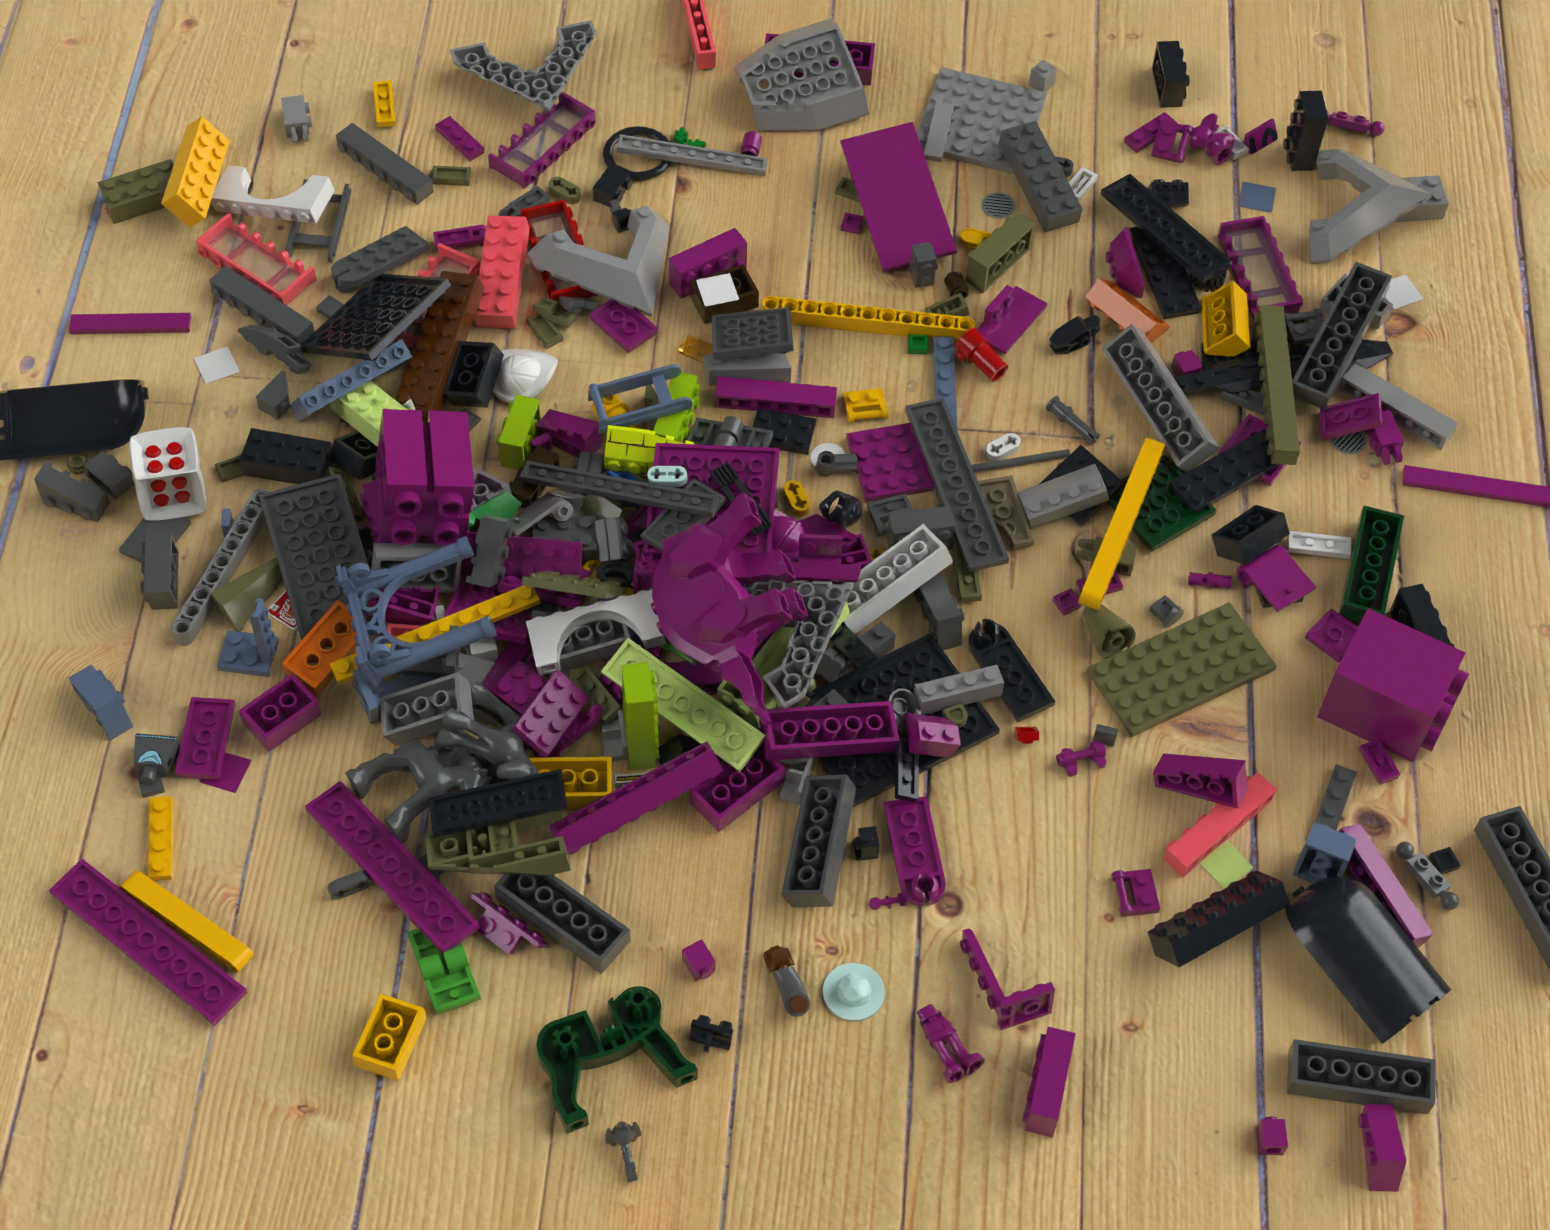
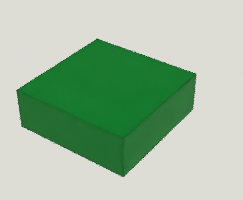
M908 334V354L928 355V335Z

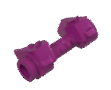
M1094 740L1089 744L1088 749L1073 752L1071 748L1062 749L1060 754L1056 755L1058 766L1065 767L1068 776L1072 777L1077 775V760L1089 757L1100 768H1105L1106 749L1103 742Z

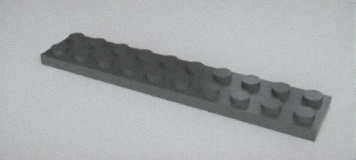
M944 397L906 405V415L942 506H950L955 524L954 536L968 572L1009 563L1008 554Z

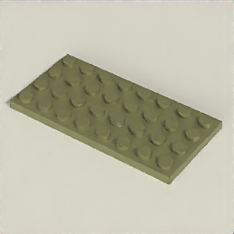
M1228 602L1087 667L1086 672L1130 736L1133 737L1274 671L1277 665L1231 603Z

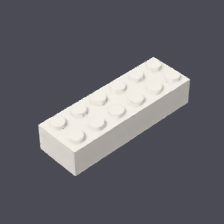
M924 524L919 526L861 569L859 580L853 583V588L846 601L850 613L843 623L854 634H857L953 563L947 547Z

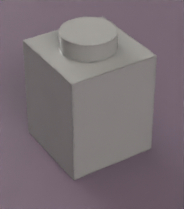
M1042 60L1031 69L1029 85L1036 90L1046 92L1055 84L1057 69L1045 60Z

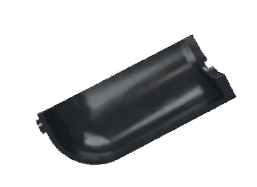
M119 379L0 391V420H4V425L0 428V460L119 448L130 442V438L137 435L143 424L146 400L149 399L148 387H145L143 380Z
M1331 876L1316 881L1306 889L1301 886L1292 893L1294 898L1289 901L1290 905L1285 909L1293 931L1382 1044L1406 1027L1412 1021L1410 1017L1413 1014L1419 1017L1431 1005L1452 990L1375 894L1361 882L1348 877Z

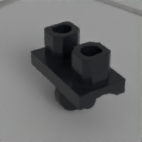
M700 1015L697 1020H692L689 1040L703 1044L704 1052L709 1053L711 1047L730 1050L733 1037L731 1022L723 1020L719 1026L711 1024L709 1016Z

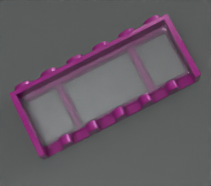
M561 92L558 97L559 103L556 106L554 104L550 111L547 110L545 116L539 112L535 114L534 126L525 123L522 127L523 135L520 138L516 134L511 136V146L508 149L504 145L499 146V157L491 153L488 155L489 168L498 171L525 189L541 173H544L553 162H556L565 151H568L577 140H580L589 129L594 127L596 124L595 110L568 94Z
M1259 216L1220 223L1217 236L1225 255L1232 260L1231 269L1239 287L1247 294L1248 309L1253 320L1255 312L1259 311L1260 304L1284 306V313H1299L1303 305L1302 296L1296 290V283L1290 276L1289 267L1285 265L1283 253L1279 251L1277 240L1273 237L1270 224L1266 222L1265 217Z

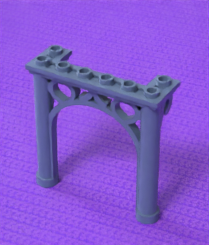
M466 536L457 539L455 543L391 568L370 571L369 566L365 563H356L349 570L345 566H336L338 575L335 576V580L339 588L343 587L344 595L347 601L349 600L347 609L351 617L353 616V620H351L352 628L355 633L357 632V636L354 637L357 647H355L357 656L354 657L355 663L359 670L363 669L366 681H371L374 688L379 687V683H382V678L484 638L490 639L497 636L489 615L431 639L416 643L398 640L388 632L386 627V608L390 598L399 587L412 579L474 556ZM373 597L380 598L374 607H367L369 599ZM365 614H367L368 616H373L372 620L369 623H367ZM372 634H377V635H379V637H377V638L372 642L371 635H372Z

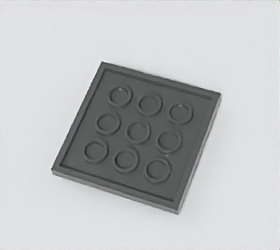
M790 307L712 315L714 360H727L734 357L747 358L753 355L766 356L771 353L785 354L789 351H794Z

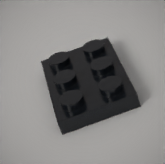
M758 408L753 427L773 431V438L769 448H779V450L809 455L817 419Z

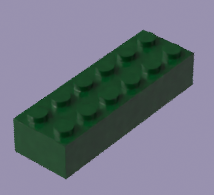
M1363 506L1356 527L1339 608V614L1347 620L1360 624L1368 608L1385 616L1404 515Z

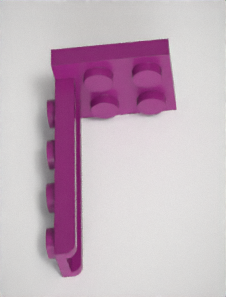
M971 929L962 931L960 947L964 954L967 953L969 957V965L972 972L976 971L978 975L979 987L982 991L985 990L990 1009H994L997 1014V1024L1000 1030L1052 1013L1055 993L1052 982L1040 983L1031 989L1016 991L1010 996L1005 997Z

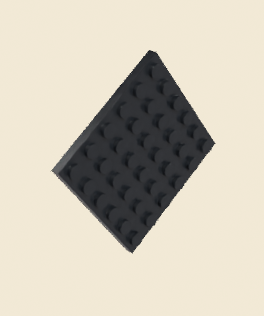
M381 274L365 284L301 344V350L303 353L375 360L385 348L393 344V340L398 335L403 334L412 322L417 321L425 310L432 307L433 302L438 297L446 293L451 283L447 278Z

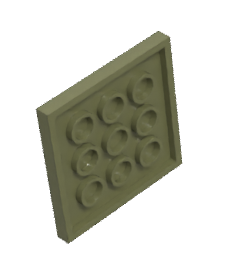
M556 571L530 572V576H523L522 585L604 599L626 595L627 587L621 586V582H600L599 578L592 577L580 579L579 575L574 574L561 576L559 575L560 572Z

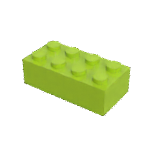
M681 372L679 376L671 379L668 390L672 400L689 397L692 401V407L686 411L657 418L653 431H655L657 436L664 438L666 435L673 436L675 441L683 443L684 439L687 440L689 436V424L694 422V409H698L700 404V397L698 396L700 384H698L697 375Z

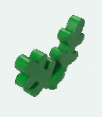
M680 127L679 131L675 130L673 140L677 144L705 147V141L695 139V142H692L691 139L688 140V132H684L685 129L683 127Z

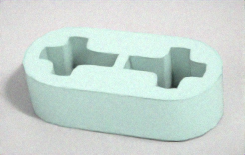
M653 466L647 473L649 483L667 487H682L688 480L687 472L682 466ZM656 474H660L658 479L654 478ZM676 474H680L679 479H675Z

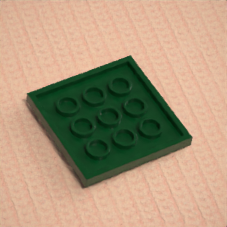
M1163 455L1160 459L1132 528V531L1151 552L1211 518L1217 511L1211 505L1194 515L1169 488V483L1183 475V473L1166 455ZM1130 475L1121 479L1124 482L1125 486ZM1125 486L1107 502L1114 511L1117 508Z

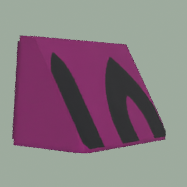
M1273 118L1269 119L1245 134L1243 143L1249 148L1248 153L1252 155L1278 139L1275 120Z

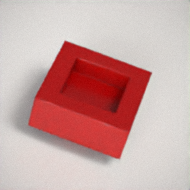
M1036 726L1015 727V737L1017 741L1023 744H1031L1033 741H1039V730Z

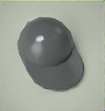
M903 688L893 691L887 701H892L898 732L907 735L905 714L922 715L915 694Z

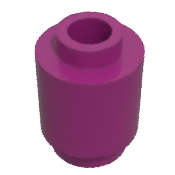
M755 131L746 132L741 146L742 154L758 156L762 136Z

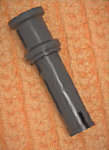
M1054 396L1048 402L1045 409L1052 411L1060 422H1066L1089 441L1091 445L1096 442L1091 435L1097 440L1099 439L1100 434L1073 413L1072 407L1063 404L1060 401V397Z

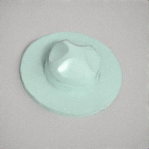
M847 963L836 967L828 974L823 985V999L826 1006L834 1015L843 1020H866L878 1012L884 1001L885 989L882 979L873 969L863 964Z

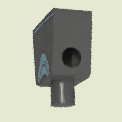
M136 733L133 762L136 774L142 775V783L146 785L154 784L156 774L161 775V777L169 776L179 755L180 744L177 736Z

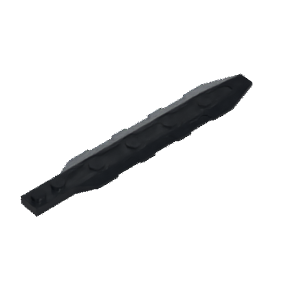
M1363 339L1345 373L1355 363L1368 369L1393 355L1388 342ZM1308 346L1289 351L1292 380L1309 350ZM1259 356L1241 360L1221 361L1207 371L1173 377L1185 396L1209 391H1225L1235 394L1262 387L1263 381H1260L1261 366H1258Z

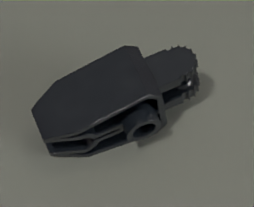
M1093 315L1083 320L1080 316H1076L1055 330L1049 339L1051 342L1050 348L1055 354H1069L1087 346L1091 342V336L1100 330L1099 317Z

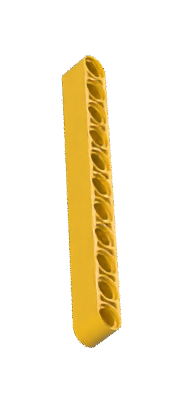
M776 296L765 297L762 301V310L790 307L792 325L908 337V334L928 335V339L933 340V337H953V342H957L966 331L975 327L973 319L963 316Z
M1145 438L1082 589L1078 604L1099 610L1162 457L1165 443Z

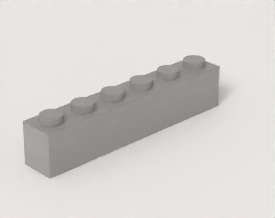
M1356 363L1344 375L1338 389L1353 399L1379 393L1382 411L1391 410L1396 424L1440 450L1443 449L1454 435L1458 425L1450 417L1438 412L1433 407L1426 405Z

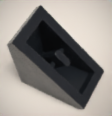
M677 734L658 748L660 765L673 760L700 744L690 737Z

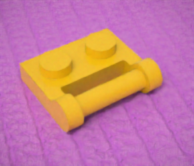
M882 388L843 392L842 398L848 423H854L855 420L880 417L881 419H888V409Z

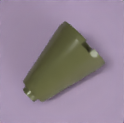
M1102 604L1099 610L1085 607L1083 611L1084 619L1096 650L1102 657L1108 658L1121 652L1126 646L1128 648L1132 646L1136 633L1130 624Z

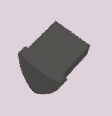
M1166 595L1152 604L1149 609L1166 628L1176 623L1184 614V610L1172 602Z

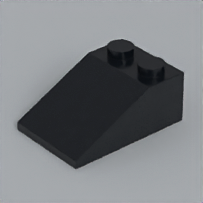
M356 430L334 439L329 460L339 468L347 471L354 478L361 480L376 472L375 465L378 447Z

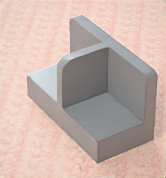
M618 710V718L613 719L609 724L601 720L605 757H612V761L628 760L623 712Z
M808 758L807 763L790 764L786 770L785 781L779 800L800 806L806 776H810L812 772L813 758Z

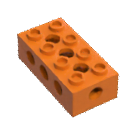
M337 600L281 663L284 673L288 676L293 673L316 697L335 677L330 663L356 653L355 647H357L354 637L357 636V632L355 633L352 628L351 620H353V616L351 617L345 604ZM339 631H345L343 634H338ZM325 647H332L329 650H324ZM313 662L318 663V664L315 665V666H310V665H309V664H311V663H313Z

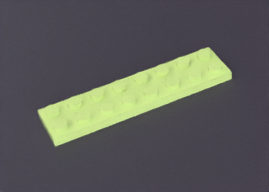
M627 638L602 669L601 673L622 688L621 665L648 662L649 671L654 670V685L658 696V714L699 744L707 741L717 757L740 772L764 742L766 735Z

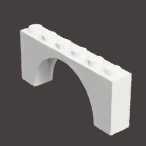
M228 165L214 189L211 203L217 212L317 223L335 190L329 177L311 175L302 187L289 195L276 199H258L248 194L251 179L246 168Z
M642 590L634 595H623L610 601H598L594 605L578 606L570 611H558L550 616H538L526 621L539 675L553 673L557 669L561 671L560 655L568 637L582 625L596 620H613L627 625L640 637L645 649L665 645L664 634H661L657 628V622H659L658 615H655L651 608V603L654 602L652 590Z

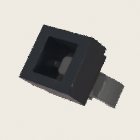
M617 199L610 201L612 208H610L612 223L618 233L628 230L627 224L631 210H628L627 207L622 209Z

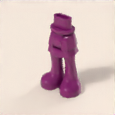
M929 1004L917 1011V1015L921 1019L919 1024L923 1027L925 1038L929 1041L930 1046L936 1050L945 1067L943 1075L947 1083L961 1080L964 1077V1073L967 1076L971 1075L984 1064L985 1060L981 1054H969L956 1033L957 1030L952 1027V1023L942 1016L940 1010H936L933 1004ZM946 1043H949L960 1064L955 1062L945 1046Z

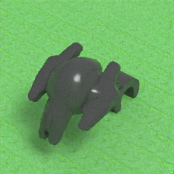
M620 1121L613 1127L612 1131L610 1128L606 1130L605 1142L606 1144L610 1143L612 1146H616V1143L621 1145L628 1182L636 1181L638 1178L629 1141L635 1142L637 1137L641 1136V1130L637 1122H633V1125L630 1126V1124Z

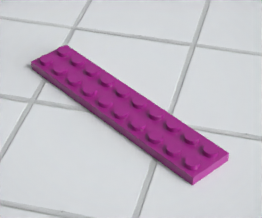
M341 781L305 805L308 814L362 870H365L370 879L442 954L457 946L480 928L479 923Z
M81 859L49 889L53 897L212 1025L215 1026L248 993L245 987L84 859Z

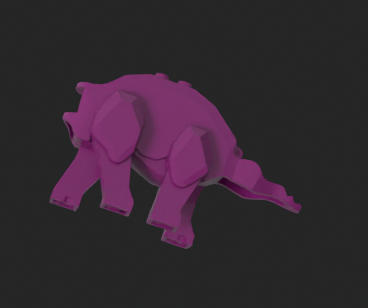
M746 493L737 495L730 507L710 525L694 523L689 526L688 530L662 540L663 554L654 572L652 588L654 602L651 603V608L654 614L658 615L659 622H657V628L659 632L664 634L678 651L719 674L728 683L740 690L744 704L753 710V714L761 718V723L768 726L772 721L763 702L764 682L752 663L754 651L759 648L767 636L790 621H803L809 617L802 595L792 587L781 592L773 588L754 597L744 588L746 584L767 580L791 583L796 581L790 558L780 549L761 553H741L733 550L749 530L762 525L755 501L748 497Z

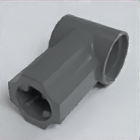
M822 451L818 455L815 470L818 475L824 477L832 473L856 472L857 456L855 454H833L830 451Z

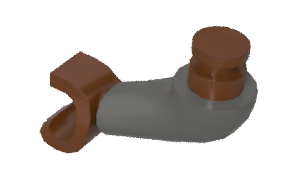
M779 945L771 947L770 950L765 951L763 954L769 973L776 971L773 975L787 1013L795 1017L802 1016L809 1010V996L795 968L790 967L795 964L789 949Z

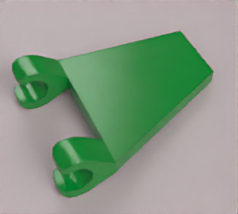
M504 491L471 510L468 528L473 526L475 519L480 521L481 517L485 515L512 519L522 503L508 491Z

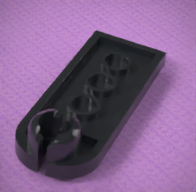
M982 619V625L978 621L969 635V651L981 668L998 665L1004 680L1003 692L1000 697L1016 721L1020 722L1054 706V698L1009 632L991 619Z

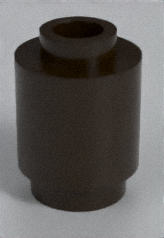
M960 272L948 273L944 283L950 296L961 293L965 299L968 296L969 288Z

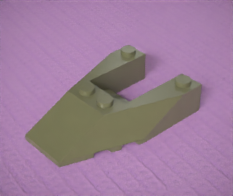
M562 810L434 837L432 830L425 833L429 870L474 874L544 876L571 871L568 851L563 836L520 846L518 842L517 831L563 821Z

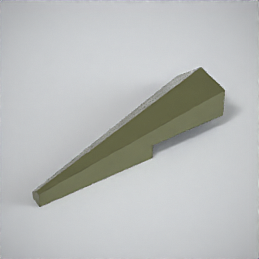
M277 557L211 592L213 603L224 613L227 621L236 631L241 632L251 613H255V599L261 598L265 603L283 581Z

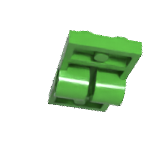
M419 929L407 932L436 1015L481 1000L461 943L442 954Z

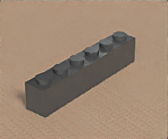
M354 123L349 124L336 134L337 147L342 153H346L353 161L363 165L367 171L377 175L381 181L388 183L395 191L402 193L409 201H413L418 205L434 192L430 177Z
M227 266L223 267L209 280L211 292L215 297L223 299L230 307L237 308L244 316H249L255 320L259 326L277 330L293 339L299 345L315 332L313 322Z

